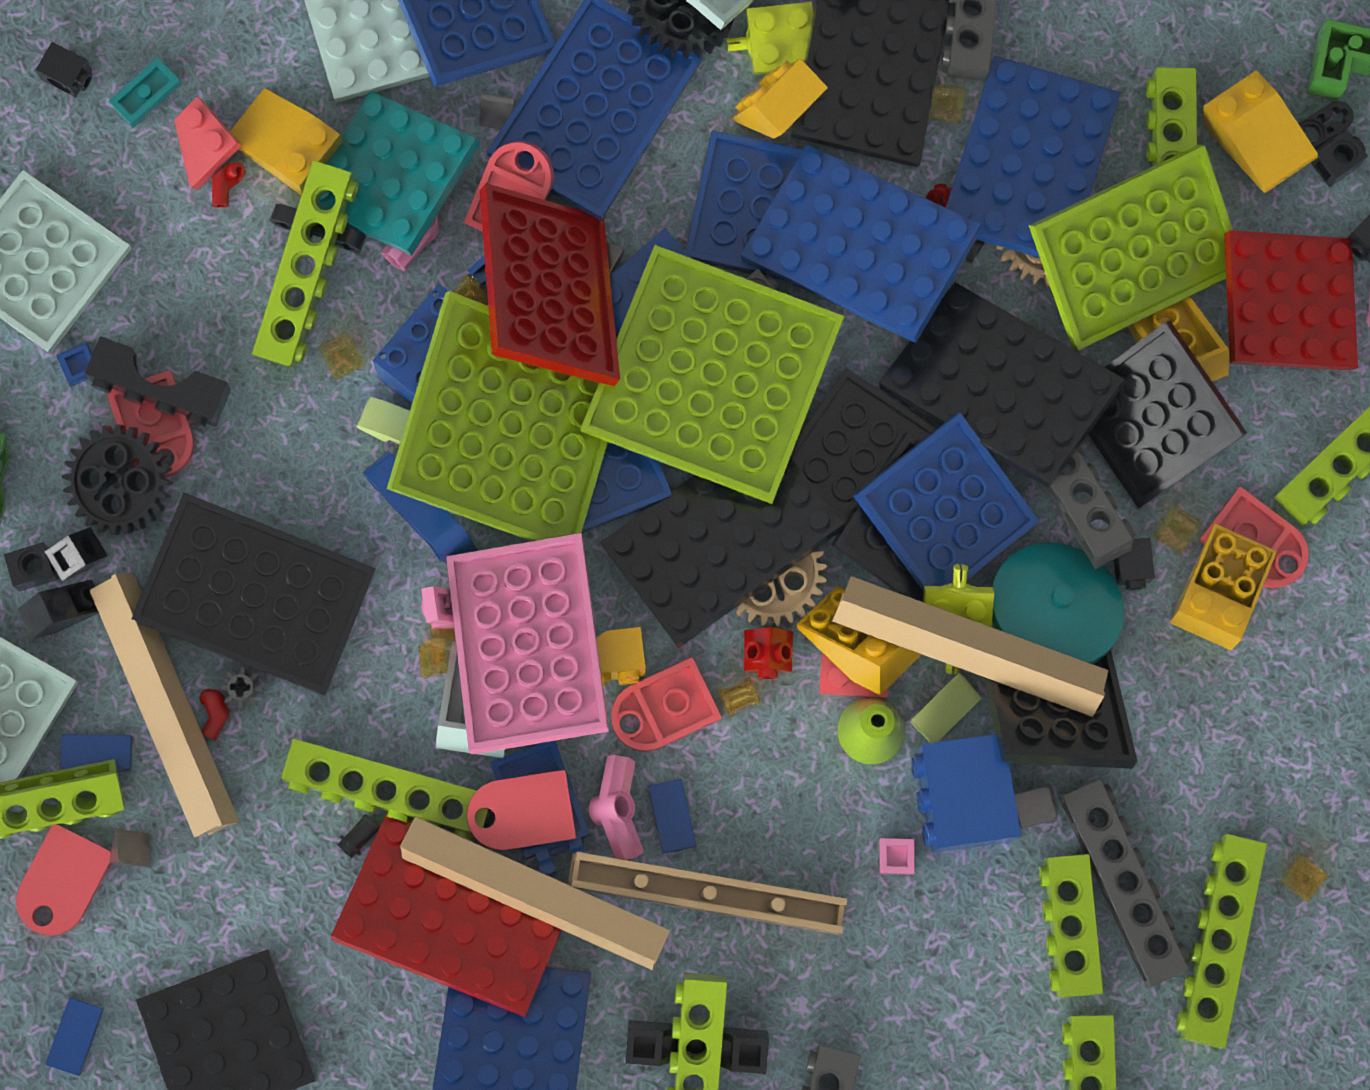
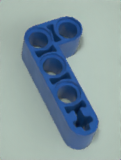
M387 451L362 472L370 484L430 546L439 560L442 559L446 565L447 556L478 551L470 536L448 511L387 489L396 459L391 452Z

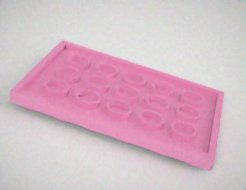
M578 533L447 556L467 742L470 754L608 732V718L582 534Z

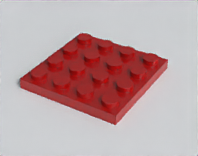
M1229 230L1224 233L1230 364L1331 370H1354L1358 368L1352 249L1349 247L1352 241L1349 238L1237 230Z

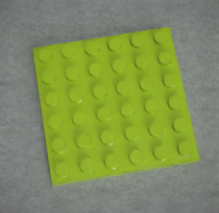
M654 245L616 339L620 380L615 386L598 384L581 426V432L773 504L844 316Z
M446 292L387 489L530 541L582 533L608 443L581 432V426L599 383L492 355L488 306L454 292Z

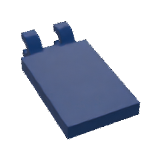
M556 741L540 743L490 762L496 781L560 770L566 771ZM567 771L566 777L576 839L521 848L526 860L536 856L541 873L549 877L557 876L550 856L569 849L571 854L576 852L586 853L581 839L590 836Z

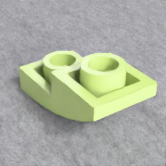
M370 397L356 427L385 443L391 440L400 445L410 411L384 400Z

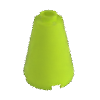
M863 697L853 701L844 709L837 725L838 740L844 751L853 760L864 764H880L888 761L898 753L905 739V722L901 713L892 703L883 698ZM871 721L877 722L880 727L873 726Z

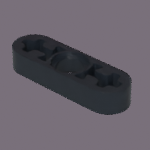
M1335 101L1298 124L1301 129L1313 127L1317 130L1319 139L1311 143L1314 149H1317L1346 131L1353 122L1354 113L1347 103ZM1333 111L1336 114L1341 112L1344 114L1345 117L1342 120V125L1339 121H1335L1326 129L1323 123L1332 117Z
M275 204L269 221L278 227L291 230L297 209L283 204ZM322 224L312 227L310 238L313 235L320 237L321 240L324 238L325 228ZM346 226L343 234L338 233L334 246L354 253H360L366 235Z

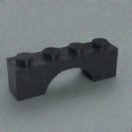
M101 336L85 371L86 376L92 382L91 386L100 391L111 393V390L114 389L124 393L123 398L139 405H142L143 401L155 404V410L169 416H174L175 412L187 416L186 420L203 428L206 427V424L217 426L231 391L226 381L198 371H194L187 379L175 385L160 386L152 384L139 374L137 355L132 347Z
M629 1020L625 1064L652 1066L669 1064L670 1053L677 1052L678 1039L672 1038L673 1023ZM723 1027L720 1067L731 1072L766 1074L769 1045L768 1031ZM695 1039L687 1044L686 1049L692 1054H699L705 1049L706 1044L701 1040Z

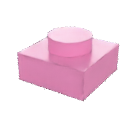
M880 838L879 874L913 875L914 839Z

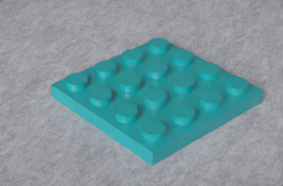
M372 91L369 92L341 137L342 144L326 163V165L355 174V181L359 183L353 202L348 201L344 213L348 214L347 226L412 256L478 149L479 141L471 135ZM326 192L321 196L320 205L323 210L331 209L335 204V196L332 192Z

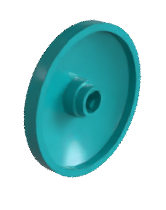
M1048 542L1026 546L1013 553L1004 561L992 581L991 587L994 590L992 623L997 630L1092 665L1109 652L1121 633L1124 621V604L1116 581L1104 566L1095 569L1086 553L1078 548L1066 544Z

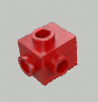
M772 627L744 630V671L758 673V679L767 680L778 679V673L792 672L793 631Z

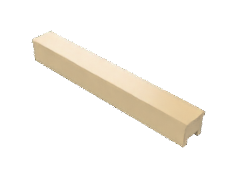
M134 573L112 575V578L89 591L194 838L205 833L211 835L229 825L239 823L238 816L159 631L131 620L142 594Z
M850 576L846 590L841 597L832 620L846 627L1092 717L1105 695L1104 687L1108 674L1106 669Z
M417 817L414 818L400 845L403 859L650 970L654 969L670 933V930Z
M582 852L572 853L567 885L581 891L837 935L843 931L842 921L844 908L847 905L846 898Z

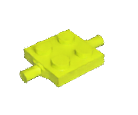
M812 2L747 8L748 29L746 37L726 38L728 52L747 50L752 59L754 75L767 74L777 66H781L785 61L792 64L796 60L801 59L804 62L813 19Z
M959 564L953 566V583L944 586H924L923 603L992 627L993 587H975L966 584L967 565L961 564V574ZM946 663V673L952 674V670H954V674L960 672V668Z

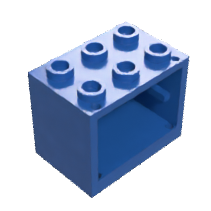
M439 283L373 359L378 378L411 405L445 293L449 292ZM382 354H385L386 358L381 359L380 356Z
M996 734L922 744L918 748L914 758H911L913 777L920 778L921 788L919 792H916L919 812H925L927 821L925 826H922L924 845L931 846L932 853L1008 843L1021 837L1009 762H1001Z

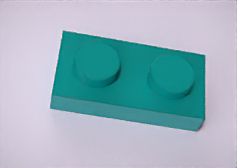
M157 57L108 102L134 128L182 84L177 76Z

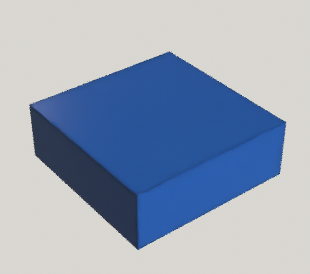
M88 342L56 355L70 387L89 379L85 371L93 353Z

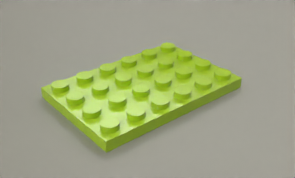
M1197 145L1029 225L1073 350L1079 351L1226 279L1224 233L1233 230L1205 145Z

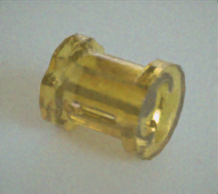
M750 677L744 678L742 683L726 690L723 688L717 689L719 699L729 718L734 716L735 711L752 704L757 706L761 703Z

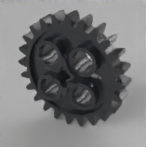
M628 0V3H630L628 14L633 15L631 25L640 26L637 35H648V46L655 42L660 44L659 53H662L666 48L670 49L671 57L673 58L676 56L677 51H682L685 59H688L691 51L698 58H701L704 50L712 54L715 46H722L724 39L728 37L734 21L733 19L720 30L686 0Z
M116 424L114 431L111 426L104 425L102 426V434L98 430H91V440L87 438L79 439L82 449L71 448L70 452L76 457L75 461H65L64 463L72 469L71 473L62 475L63 479L71 481V486L63 489V492L73 493L74 495L67 503L68 506L78 505L80 507L75 516L83 517L87 515L85 523L87 527L93 526L98 522L97 532H105L109 528L111 535H119L122 528L124 534L133 533V525L138 530L145 529L144 519L149 522L157 520L153 510H165V507L159 502L160 499L171 497L163 489L164 486L173 484V481L164 478V474L170 472L172 467L162 466L161 464L168 455L156 454L160 443L152 442L147 444L150 434L142 433L138 436L137 427H129L126 432L125 425ZM118 447L124 452V459L120 464H117L114 460V451ZM138 458L139 464L135 468H131L129 470V468L134 464L135 459ZM93 470H96L100 477L96 487L92 486L89 478ZM140 472L146 478V484L142 490L136 486L135 482L136 476ZM115 474H123L118 479V482L121 484L120 486H112L117 481ZM105 490L103 495L100 497V500L97 501L96 496L101 491ZM115 495L120 497L122 503L121 509L117 513L111 507V501Z

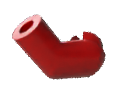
M230 162L214 174L212 178V207H229V190L237 185L246 173L243 164L240 162Z
M208 688L202 691L199 698L200 703L205 705L209 716L201 732L204 736L216 741L229 718V709L224 702V695L217 689Z

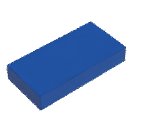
M62 734L60 769L63 770L115 759L118 770L131 771L133 736Z
M682 779L648 786L662 853L666 854L696 847Z
M69 998L45 1065L80 1076L104 1009Z

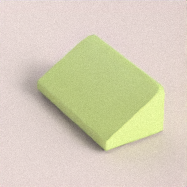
M959 672L912 718L910 723L930 743L939 742L982 698Z

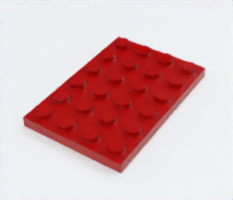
M485 183L480 190L492 355L615 386L620 380L604 218L602 221H599L584 211Z
M386 813L331 934V940L526 1017L562 930L403 859L400 845L412 822L407 821L406 823L394 818H388V813Z

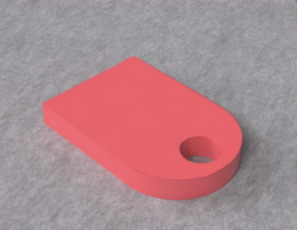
M526 141L511 142L497 149L487 163L463 223L483 232L480 190L485 183L547 200L554 181L553 166L548 155L537 145ZM521 151H528L533 155L534 165L531 169H524L519 165L518 155Z
M171 370L145 378L148 382L160 386L176 384ZM114 389L111 390V393H107L118 425H125L126 432L129 427H137L138 436L142 433H149L150 437L147 444L152 442L160 443L156 454L162 451H170L174 454V462L170 466L172 470L165 473L164 478L179 473L187 466L194 452V437L190 424L186 420L187 416L175 412L174 416L163 414L155 410V404L143 401L142 405L133 403L123 398L124 393ZM138 458L135 459V462L133 464L134 467H136L139 464Z
M1241 486L1235 491L1199 539L1201 543L1205 544L1215 523L1276 550L1277 553L1263 587L1281 588L1291 584L1301 576L1308 563V546L1300 531ZM1288 555L1295 560L1296 569L1293 573H1285L1280 569L1278 562L1281 556Z
M693 657L624 689L616 698L611 712L612 727L618 739L627 747L642 752L660 749L722 719ZM634 715L639 719L640 727L635 733L627 734L620 728V721L624 716Z
M560 770L497 780L482 786L473 795L467 808V823L473 837L481 845L497 851L576 839L566 771ZM486 808L493 812L495 820L491 827L481 828L476 824L474 817L479 809Z
M57 824L52 825L17 892L16 907L23 923L34 932L48 936L61 935L76 927L84 917L111 865V851ZM42 906H48L53 912V919L46 926H39L34 919L36 910Z

